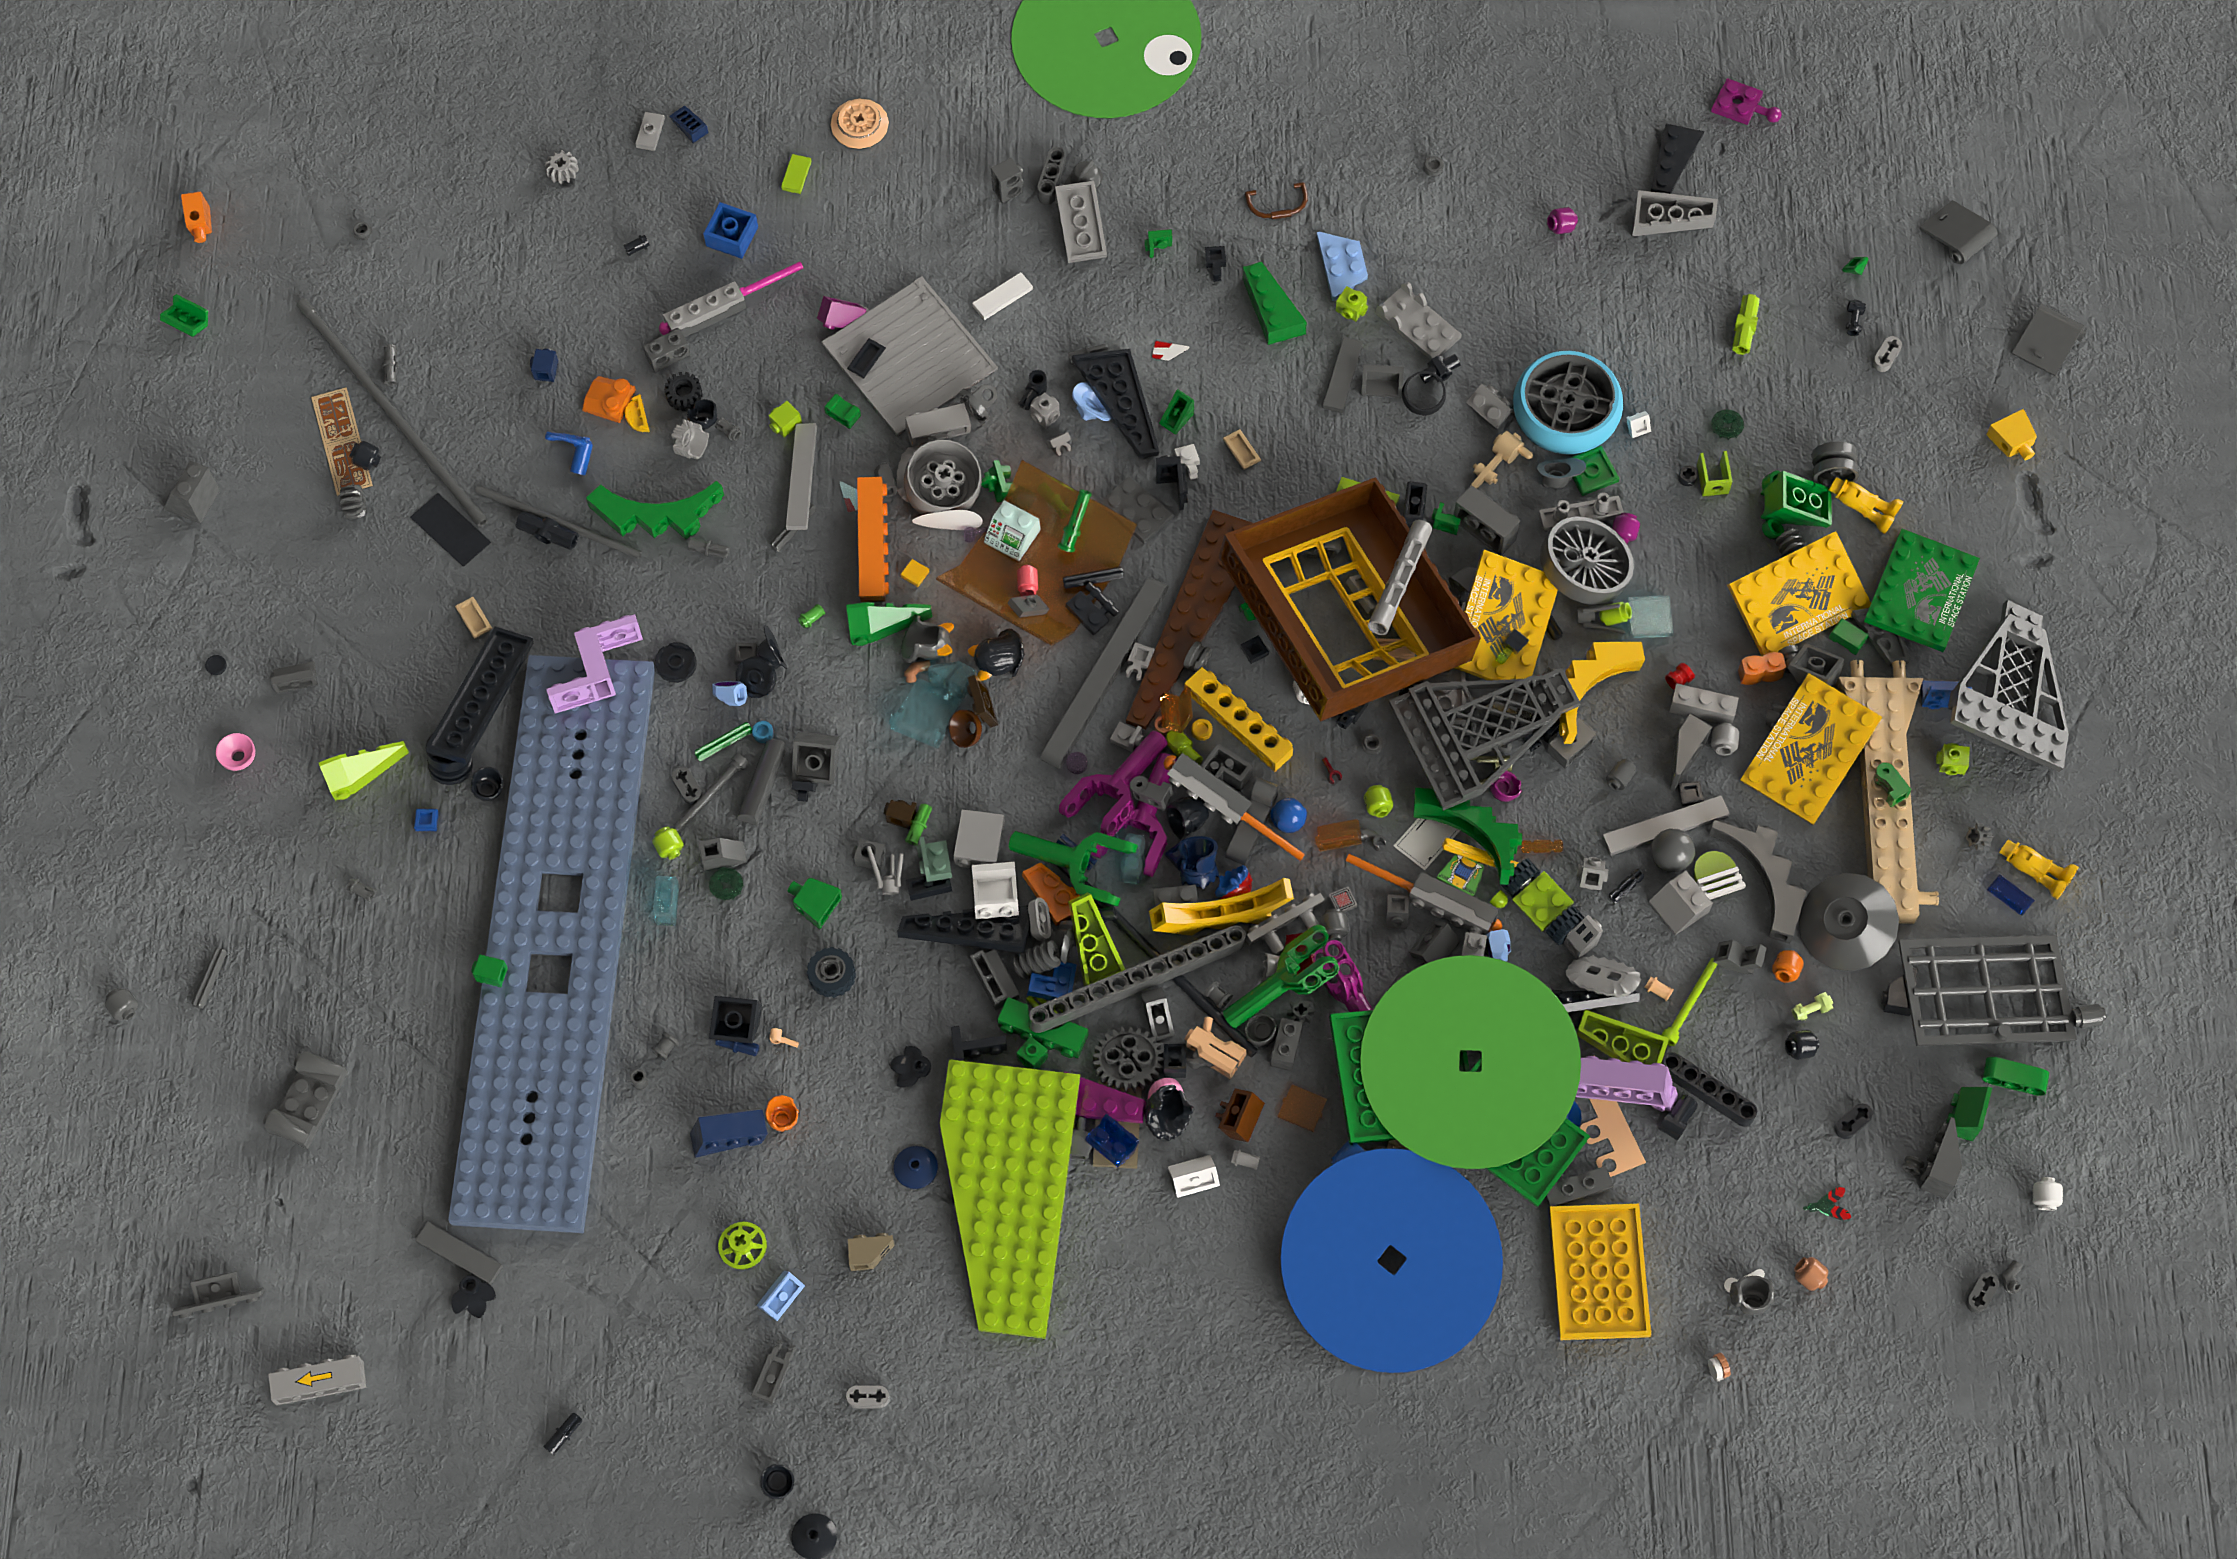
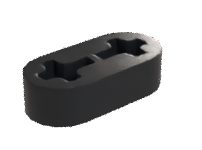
M1862 1103L1852 1108L1836 1124V1134L1842 1139L1853 1137L1871 1120L1873 1112L1870 1106ZM1859 1112H1866L1865 1118L1855 1119ZM1851 1122L1853 1125L1849 1131L1843 1132L1841 1130L1843 1125L1846 1126Z

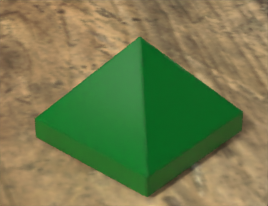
M1854 257L1843 267L1842 271L1862 275L1869 259L1868 257Z

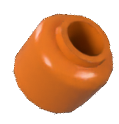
M1781 951L1775 958L1772 972L1781 982L1796 981L1803 969V959L1795 951Z

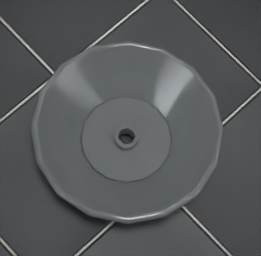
M1851 873L1828 877L1815 886L1802 904L1799 919L1803 944L1812 956L1831 969L1855 971L1870 967L1886 956L1897 939L1899 915L1895 900L1885 887L1866 875ZM1849 916L1851 918V921L1849 923H1844V917Z

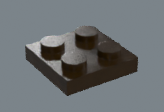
M976 675L967 677L969 682L967 690L970 697L974 699L972 708L975 715H979L982 722H986L991 728L999 725L988 688Z

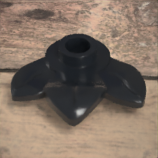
M906 1046L904 1055L896 1056L889 1063L890 1068L897 1074H900L897 1080V1086L900 1088L915 1085L919 1078L926 1077L931 1071L930 1060L922 1056L920 1049L915 1046ZM922 1063V1067L917 1069V1066Z
M474 1275L465 1276L460 1281L459 1290L452 1297L453 1312L458 1314L467 1309L472 1316L481 1318L486 1311V1301L496 1299L495 1290L490 1284L481 1283L480 1279ZM469 1284H475L473 1290H467Z

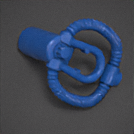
M547 432L545 435L546 440H562L574 444L575 451L570 472L586 475L593 447L590 438Z

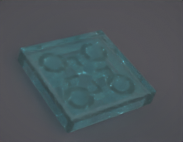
M1669 596L1627 598V602L1632 610V618L1629 619L1631 638L1673 636Z

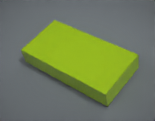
M792 154L781 185L783 191L801 194L812 162L811 158Z

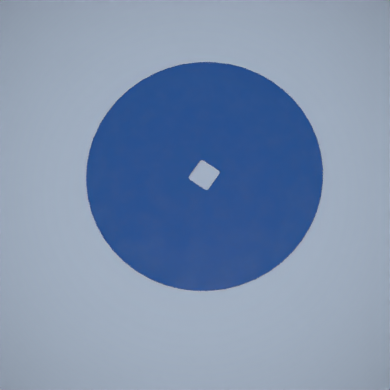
M1376 1149L1364 1151L1336 1162L1318 1175L1303 1191L1289 1215L1284 1230L1281 1247V1271L1284 1288L1295 1315L1311 1337L1324 1349L1349 1364L1367 1370L1387 1373L1410 1372L1436 1365L1450 1358L1465 1347L1481 1330L1496 1303L1502 1280L1503 1256L1499 1232L1491 1211L1480 1193L1465 1177L1452 1167L1429 1161L1410 1150ZM1389 1245L1393 1246L1407 1258L1395 1275H1392L1377 1262Z

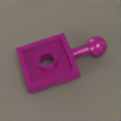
M1728 78L1711 110L1712 113L1745 125L1749 124L1754 112L1766 116L1767 120L1772 123L1778 122L1782 116L1781 110L1777 107L1768 109L1758 105L1763 96L1762 90ZM1734 99H1739L1742 101V103L1735 104L1732 101Z

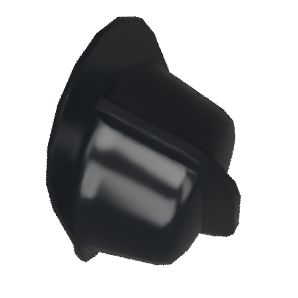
M764 625L766 639L758 646L756 656L767 659L774 666V669L781 666L787 669L772 631L767 625Z

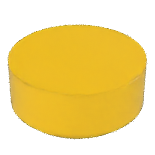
M1206 719L1196 720L1192 724V735L1199 741L1209 739L1213 731L1212 724Z

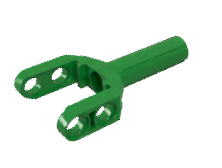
M1015 831L1009 840V850L1067 868L1070 880L1077 894L1083 895L1088 892L1092 895L1093 900L1116 907L1119 906L1121 898L1108 891L1084 884L1085 881H1088V877L1084 876L1091 852L1097 853L1098 849L1096 847L1100 845L1126 854H1136L1138 847L1137 844L1099 832L1085 838L1074 848L1019 831Z
M1314 925L1287 944L1279 957L1276 973L1223 1011L1226 1021L1233 1028H1237L1287 990H1292L1297 994H1310L1334 977L1339 971V965L1337 960L1331 956L1321 957L1297 975V971L1301 969L1298 964L1326 944L1328 940L1326 928L1322 925ZM1321 932L1324 934L1321 939L1316 940L1312 938L1315 933ZM1299 945L1307 946L1303 952L1295 951ZM1326 963L1334 964L1333 968L1329 970L1323 969V966ZM1314 975L1317 977L1313 982L1305 981L1308 976Z

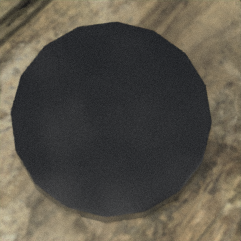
M673 642L659 649L655 657V666L662 679L668 682L679 683L693 675L696 670L697 660L695 653L688 645Z
M752 656L738 665L736 681L746 686L747 696L761 698L768 695L774 689L777 682L776 671L767 659L760 656Z

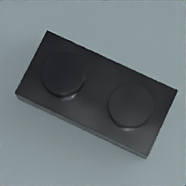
M926 875L906 880L911 901L952 892L950 878L927 882Z

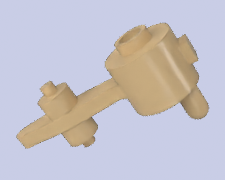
M1508 431L1502 435L1499 434L1493 442L1494 446L1492 449L1496 456L1487 466L1483 463L1474 464L1473 468L1475 470L1473 473L1478 477L1471 485L1477 489L1484 481L1489 485L1492 483L1496 484L1498 481L1496 479L1497 474L1493 471L1502 460L1510 464L1519 454L1526 459H1531L1533 454L1524 447L1521 436L1517 433L1512 435Z

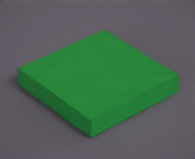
M1602 446L1571 457L1586 463V470L1580 475L1572 477L1582 496L1619 482L1620 478Z

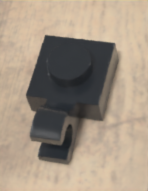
M1225 246L1205 247L1206 268L1213 269V282L1221 281V267H1226Z

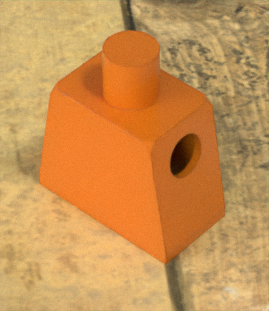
M201 192L181 194L186 227L191 235L194 236V242L203 243L206 241V234L212 233L210 206Z

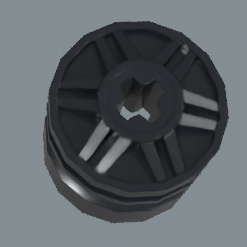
M432 735L428 738L426 745L428 744ZM426 752L429 774L435 781L441 784H459L466 780L472 772V756H470L465 765Z

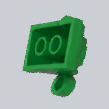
M1776 470L1763 478L1761 495L1765 496V509L1761 519L1766 520L1762 524V531L1766 537L1775 540L1784 533L1781 524L1825 528L1832 525V499L1829 487L1785 471L1780 472Z

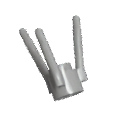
M867 846L877 880V888L882 889L883 895L899 894L903 854H899L896 876L894 855H890V875L884 876L883 880H881L870 846Z

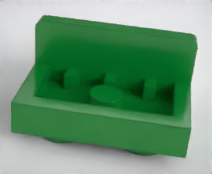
M176 294L173 296V305L160 314V321L194 337L208 326V310Z

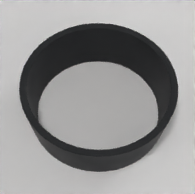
M1420 371L1411 375L1405 381L1402 389V399L1405 406L1411 412L1422 416L1431 415L1443 406L1446 399V388L1441 378L1435 373ZM1418 374H1430L1436 377L1442 384V398L1432 408H1418L1407 397V385Z

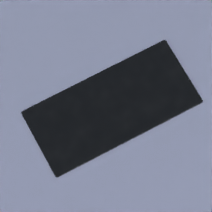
M439 493L410 516L416 524L463 567L491 543Z

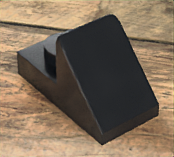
M1164 1044V1078H1186V1044Z

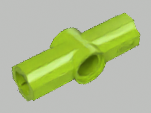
M1753 294L1743 295L1740 311L1735 323L1732 350L1740 355L1750 352L1752 337L1757 326L1758 317L1756 316L1760 299Z

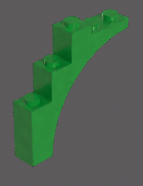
M715 481L705 490L689 498L669 503L652 504L627 500L599 485L586 497L589 508L622 537L626 533L632 532L636 524L640 525L653 538L663 534L670 525L687 540L699 531L701 527L699 518L704 517L714 504H718L722 500L724 492L722 485Z
M1415 788L1414 818L1444 823L1472 837L1492 858L1498 871L1499 883L1508 885L1509 877L1514 876V863H1510V861H1513L1514 854H1517V847L1522 845V833H1518V824L1496 823V816H1492V807L1470 806V800L1443 811L1432 789Z

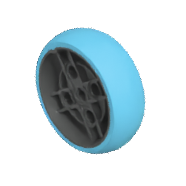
M1559 351L1542 356L1525 369L1514 390L1513 406L1520 428L1536 445L1554 453L1579 454L1598 447L1612 435L1622 416L1623 397L1615 375L1600 360L1581 352ZM1556 375L1549 379L1546 383L1539 382L1546 377ZM1590 382L1600 389L1605 398L1597 397V392ZM1530 406L1539 408L1541 417L1548 425L1543 423L1534 414ZM1590 422L1597 423V425L1589 429L1577 431L1586 427Z

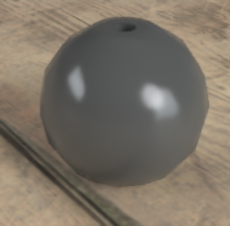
M1669 828L1661 831L1654 838L1651 844V852L1654 863L1660 869L1667 872H1679L1686 869L1692 863L1695 856V847L1692 838L1686 832L1680 829Z

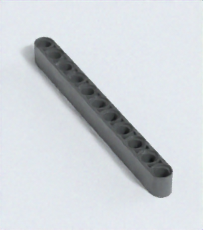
M1152 577L1147 578L1041 755L1042 761L1058 769L1062 768L1128 659L1135 642H1138L1164 599L1169 587L1167 584Z
M1231 926L1036 1006L1029 1014V1028L1035 1033L1047 1031L1236 953L1243 948L1246 936L1245 931L1240 926ZM1231 937H1237L1240 940L1233 941L1231 940ZM1211 945H1218L1220 949H1214ZM1196 952L1199 953L1201 956L1194 957L1192 956V953ZM1176 960L1181 962L1182 964L1174 965L1172 961ZM1157 968L1160 969L1162 972L1155 973L1152 970ZM1133 977H1140L1142 981H1135ZM1121 985L1123 988L1118 990L1115 989L1113 986ZM1101 993L1103 997L1097 998L1093 994ZM1081 1001L1083 1005L1077 1006L1073 1002ZM1061 1009L1063 1010V1013L1056 1014L1054 1010ZM1041 1017L1044 1021L1036 1022L1034 1018Z

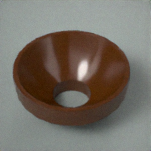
M962 709L956 711L949 721V734L952 741L961 748L974 746L979 741L982 733L979 717L971 710ZM971 722H973L976 727L974 733H971L970 731Z

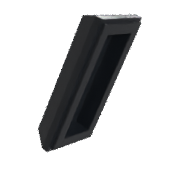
M868 338L847 367V370L864 379L886 347Z

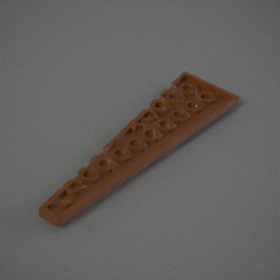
M1216 510L1212 511L1127 716L1126 724L1135 727L1140 726L1144 730L1147 729L1158 712L1161 703L1168 696L1173 684L1180 677L1190 648L1196 641L1202 642L1223 609V605L1228 601L1236 585L1218 558L1224 534L1253 524L1252 522Z

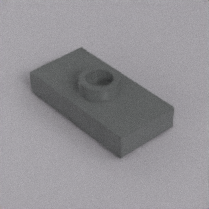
M1038 595L1013 597L1008 601V605L1019 618L1043 615L1049 610L1048 606Z

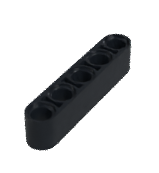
M1669 1052L1663 1057L1661 1064L1668 1067L1674 1083L1738 1125L1747 1127L1753 1123L1757 1115V1107L1754 1103L1679 1054ZM1666 1062H1673L1676 1068H1669ZM1691 1074L1695 1080H1687L1684 1075ZM1710 1086L1714 1092L1708 1093L1703 1087ZM1723 1098H1728V1099H1730L1731 1102H1732V1105H1726V1104H1724L1723 1101H1722V1099H1723ZM1741 1111H1748L1751 1117H1744Z

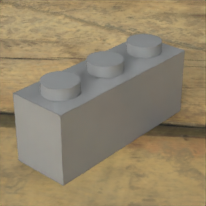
M953 403L945 408H933L928 412L912 413L905 417V427L912 447L935 440L968 434L971 431V423L964 403Z
M1676 683L1669 712L1687 717L1689 714H1692L1700 720L1718 724H1732L1739 698Z

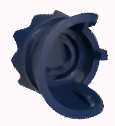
M1194 836L1180 841L1179 851L1183 858L1180 866L1182 885L1187 883L1188 885H1196V887L1204 889L1210 882L1215 881V877L1220 878L1215 862L1218 844L1215 840L1205 836Z

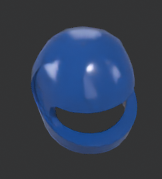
M1284 798L1278 801L1271 810L1272 822L1281 832H1296L1306 822L1307 810L1294 798Z

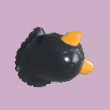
M1010 628L1001 631L998 637L987 638L979 645H973L968 649V654L974 657L975 664L980 670L977 677L981 681L987 680L991 676H1001L1008 672L1011 673L1012 677H1015L1022 666L1023 657L1025 656L1024 645L1020 635Z

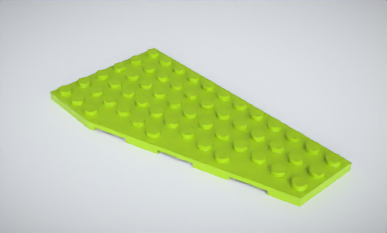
M949 1060L940 1128L979 1331L1046 1339L1080 1074Z

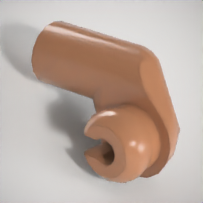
M930 660L912 663L904 672L906 682H916V675L919 672L931 670Z

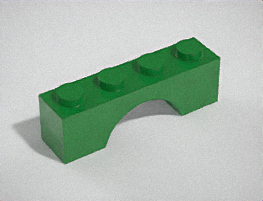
M1009 997L998 1017V1027H1000L1001 1031L1007 1034L1015 1033L1020 1035V1038L1025 1041L1031 1036L1048 1050L1055 1049L1060 1051L1061 1055L1067 1058L1075 1057L1078 1059L1089 1036L1087 1028L1070 1021L1057 1029L1035 1033L1028 1025V1005Z

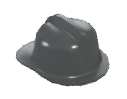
M1083 161L1074 167L1064 185L1094 181L1095 188L1097 189L1103 180V174L1094 165V161Z
M1576 458L1545 461L1537 466V471L1543 478V486L1546 488H1563L1571 481L1572 477L1580 475L1586 470V463Z

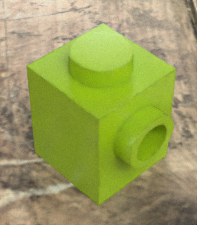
M788 401L779 407H775L769 415L770 428L774 433H779L784 438L796 428V424H802L800 413Z

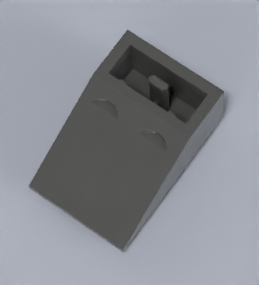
M1952 1117L1948 1123L1943 1122L1941 1129L1938 1130L1934 1139L1936 1143L1927 1157L1929 1162L1926 1168L1923 1169L1919 1179L1923 1181L1920 1189L1944 1199L1947 1198L1955 1187L1962 1169L1955 1118Z

